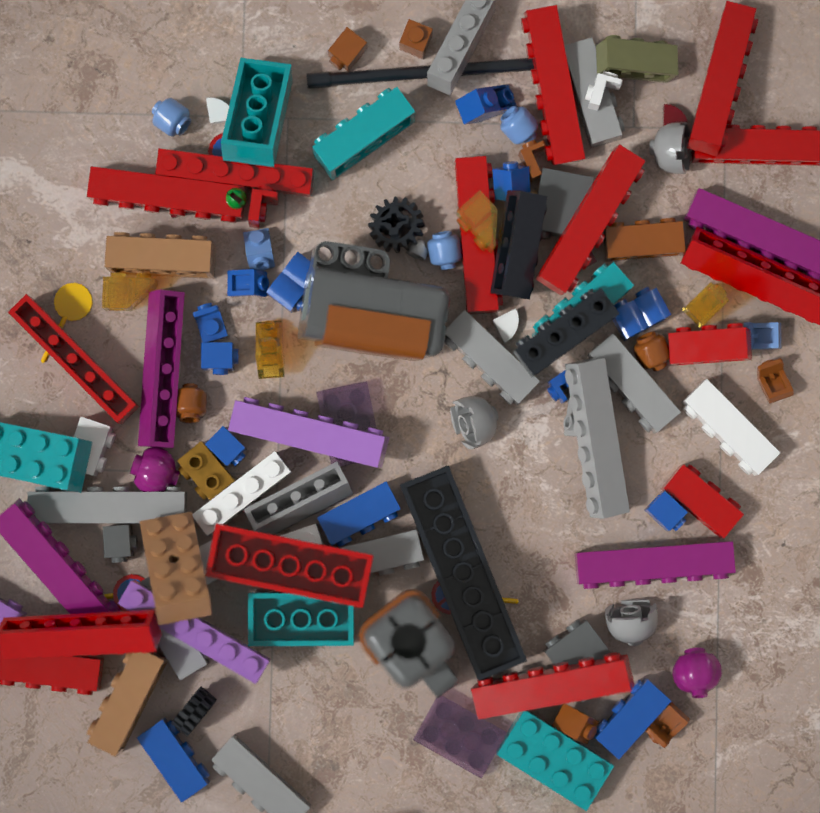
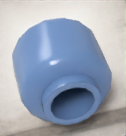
M173 98L165 99L163 102L158 101L152 109V114H154L152 119L153 125L168 136L182 135L191 123L189 110Z
M512 106L501 116L500 129L514 144L527 143L534 140L537 136L538 121L524 106Z
M452 231L434 233L427 242L430 262L433 265L440 266L441 270L455 268L456 262L463 258L460 237L453 234Z

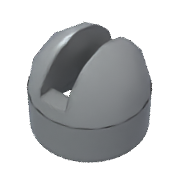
M416 239L418 244L410 243L409 250L406 253L413 258L425 261L428 254L427 243L421 239Z

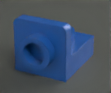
M257 269L228 270L227 296L267 297L266 291L269 288V279L266 271Z
M212 303L198 306V311L193 312V316L196 320L202 342H214L227 338L228 333L218 305L213 306Z
M566 370L547 382L550 386L547 388V391L555 402L559 400L561 403H564L568 400L560 388L561 385L565 389L569 387L565 379Z

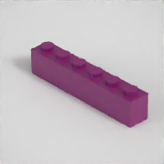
M701 188L697 189L683 219L689 222V227L693 229L699 227L710 231L717 236L733 241L749 250L756 251L762 256L781 262L787 267L804 272L808 276L820 281V240Z
M162 289L149 292L138 435L139 447L174 448L185 292Z
M19 498L0 513V535L69 614L121 611L114 601H109L103 595L104 591L99 583L89 579L86 575L85 567L79 561L75 562L70 557L66 545L61 541L57 542L51 535V528L44 521L40 522L34 515L33 507L28 502H23Z
M733 541L575 553L577 584H583L584 589L599 588V583L609 582L610 587L625 586V581L635 580V585L651 584V579L660 578L661 583L677 582V577H687V581L703 580V575H713V579H728L729 573H736Z

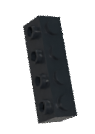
M507 190L490 293L530 300L534 288L535 267L538 264L539 243L543 236L542 225L547 211V196L519 190Z
M601 288L596 292L590 289L580 297L582 302L577 306L573 307L569 304L558 313L560 315L559 319L553 323L550 319L537 328L538 334L532 338L526 335L515 343L518 348L513 353L531 378L620 314Z

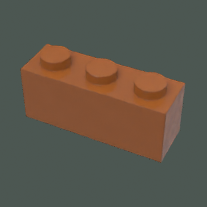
M676 218L660 219V223L650 224V220H639L634 222L635 225L624 226V222H614L611 227H606L603 231L605 235L604 250L606 262L682 256L686 252L683 221L676 222Z

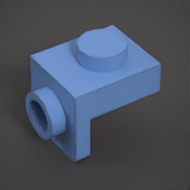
M269 228L243 232L249 269L263 271L274 268L275 262Z
M744 322V327L751 329L752 350L782 349L780 322Z

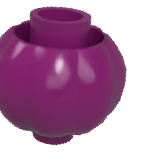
M151 447L145 449L142 456L136 454L130 474L135 475L134 483L140 491L164 492L170 485H176L180 471L176 470L175 460L167 450Z
M704 648L687 649L684 651L685 655H681L674 664L672 670L674 682L682 691L691 693L692 698H705L708 696V692L716 688L721 680V664L716 656L705 652Z

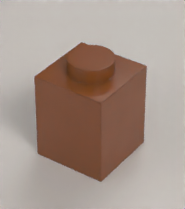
M409 19L399 42V50L423 59L432 38L433 28Z
M346 27L328 49V56L331 58L329 62L337 69L342 70L344 68L349 72L368 49L367 42Z
M565 703L562 705L552 727L587 745L589 740L595 736L599 721Z

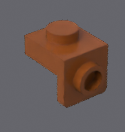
M532 140L523 144V149L518 154L521 160L519 166H529L530 183L539 180L542 175L533 154L544 150L546 146L544 140L538 143L536 140Z
M781 358L767 360L757 367V379L769 404L794 395V390L784 372V363Z
M671 701L646 729V732L654 743L666 748L670 740L689 723L690 718Z

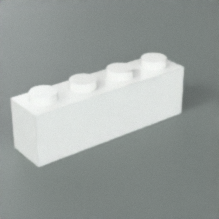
M708 379L702 381L681 402L685 406L683 408L684 412L693 420L697 418L703 424L702 430L711 438L715 436L722 443L720 448L728 456L734 455L740 461L738 466L747 475L751 473L754 476L759 475L780 454Z
M274 451L197 510L192 516L205 534L211 536L214 534L216 524H227L245 508L249 507L292 474V472L277 452Z

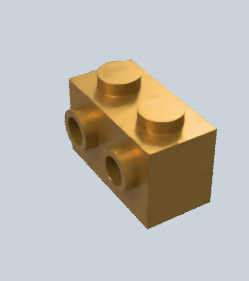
M200 441L177 460L181 465L178 470L186 480L192 478L197 484V487L194 489L203 500L207 498L212 500L236 481L203 441Z

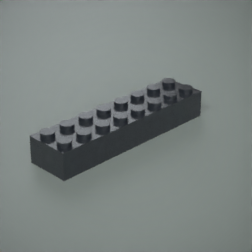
M449 465L400 484L478 681L527 662Z

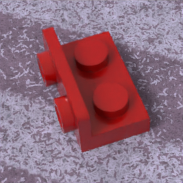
M259 186L258 189H252L248 216L249 227L259 229L260 222L266 221L267 204L278 205L279 194L274 192V188Z

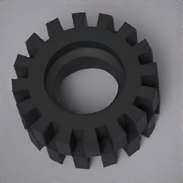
M201 686L171 724L188 737L217 699Z

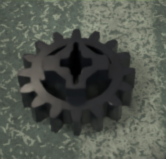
M394 197L393 203H389L385 199V206L376 205L378 213L370 214L374 221L368 223V227L372 230L370 236L373 240H376L375 243L379 248L384 245L386 252H389L392 247L396 253L400 252V247H404L408 251V244L413 243L417 245L416 236H423V232L419 228L425 227V223L421 219L424 216L421 210H418L416 203L410 204L407 198L400 202L397 197ZM403 211L409 213L412 217L403 215ZM382 232H384L385 235L389 234L391 236V239L383 236Z

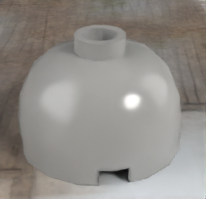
M688 122L669 123L658 130L655 140L650 141V155H654L657 165L668 173L686 174V171L689 170L692 150L687 149V137H690L691 134Z
M477 396L463 397L453 401L455 406L450 408L451 421L456 434L458 435L461 432L465 439L461 441L462 444L468 449H475L488 443L495 435L499 417L496 408L483 398Z
M626 599L621 601L623 606L614 608V604L609 605L605 609L606 624L609 632L615 639L628 643L630 646H637L642 644L643 641L647 640L656 631L658 624L657 605L655 603L653 606L650 605V600Z

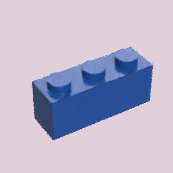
M384 482L317 517L331 546L337 543L338 547H341L353 541L351 535L359 531L361 535H364L374 530V523L382 519L384 523L398 517L397 511L401 510L388 483Z
M646 678L643 681L638 679L625 701L620 699L611 709L614 713L608 720L603 718L597 725V732L594 738L618 760L671 702L666 695Z
M165 717L139 735L137 740L182 803L208 785L210 781L207 777L210 774L202 763L197 764L193 758L195 752L187 741L183 743L177 734L180 733V730L171 724L173 720L168 721Z

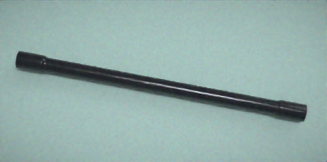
M528 58L468 62L461 76L530 71V69H534L533 60ZM431 65L336 73H307L308 89L336 85L427 79V72Z

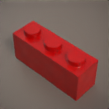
M743 323L727 324V329H717V325L701 326V331H691V327L676 328L675 333H668L670 364L674 366L752 360L751 329L743 327Z
M684 464L680 465L662 486L661 490L666 491L685 510L719 538H725L744 515L739 510L741 506L729 497L726 500L720 495L721 489L713 482L708 481L706 483L699 477L701 473L690 464L687 467Z

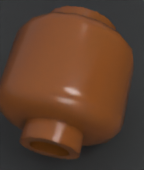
M651 331L636 339L637 343L634 345V352L644 369L652 368L653 371H659L667 366L666 362L670 359L669 346L662 334H656L655 331Z
M186 383L182 385V388L178 389L176 417L183 423H197L200 421V418L206 415L207 394L204 390L198 388L197 384Z

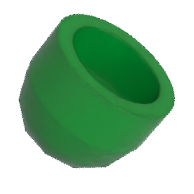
M232 188L226 194V202L232 209H241L246 205L247 196L242 189ZM231 193H235L242 201L238 203L230 196Z

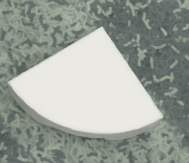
M206 98L210 124L225 123L229 105L217 98Z
M516 309L493 320L504 344L514 336L518 328L519 317Z

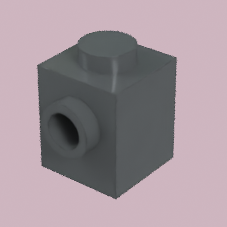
M132 525L103 527L104 558H112V563L128 562L127 557L134 556V551L138 550L137 535H133Z

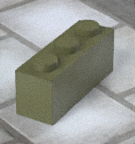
M617 35L607 36L596 45L597 74L611 72L618 75V78L664 83L669 82L678 75L677 45L668 44L666 41L644 42L642 38L627 40L621 39Z

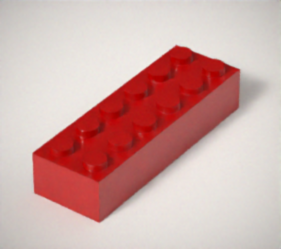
M216 524L205 576L363 608L374 555Z

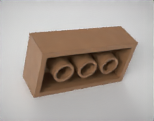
M114 232V236H106L105 268L112 274L214 279L216 247L206 236H192V240L181 239V235L173 234L166 235V239L155 238V234L140 233V237H130L129 233Z
M192 512L139 521L158 625L212 615Z
M158 651L126 653L123 659V663L126 666L123 671L121 670L120 673L117 672L111 683V687L114 690L112 694H109L108 697L105 696L99 707V711L102 714L100 718H97L96 721L93 720L87 731V735L90 736L87 743L115 757L123 752L168 662L164 654Z

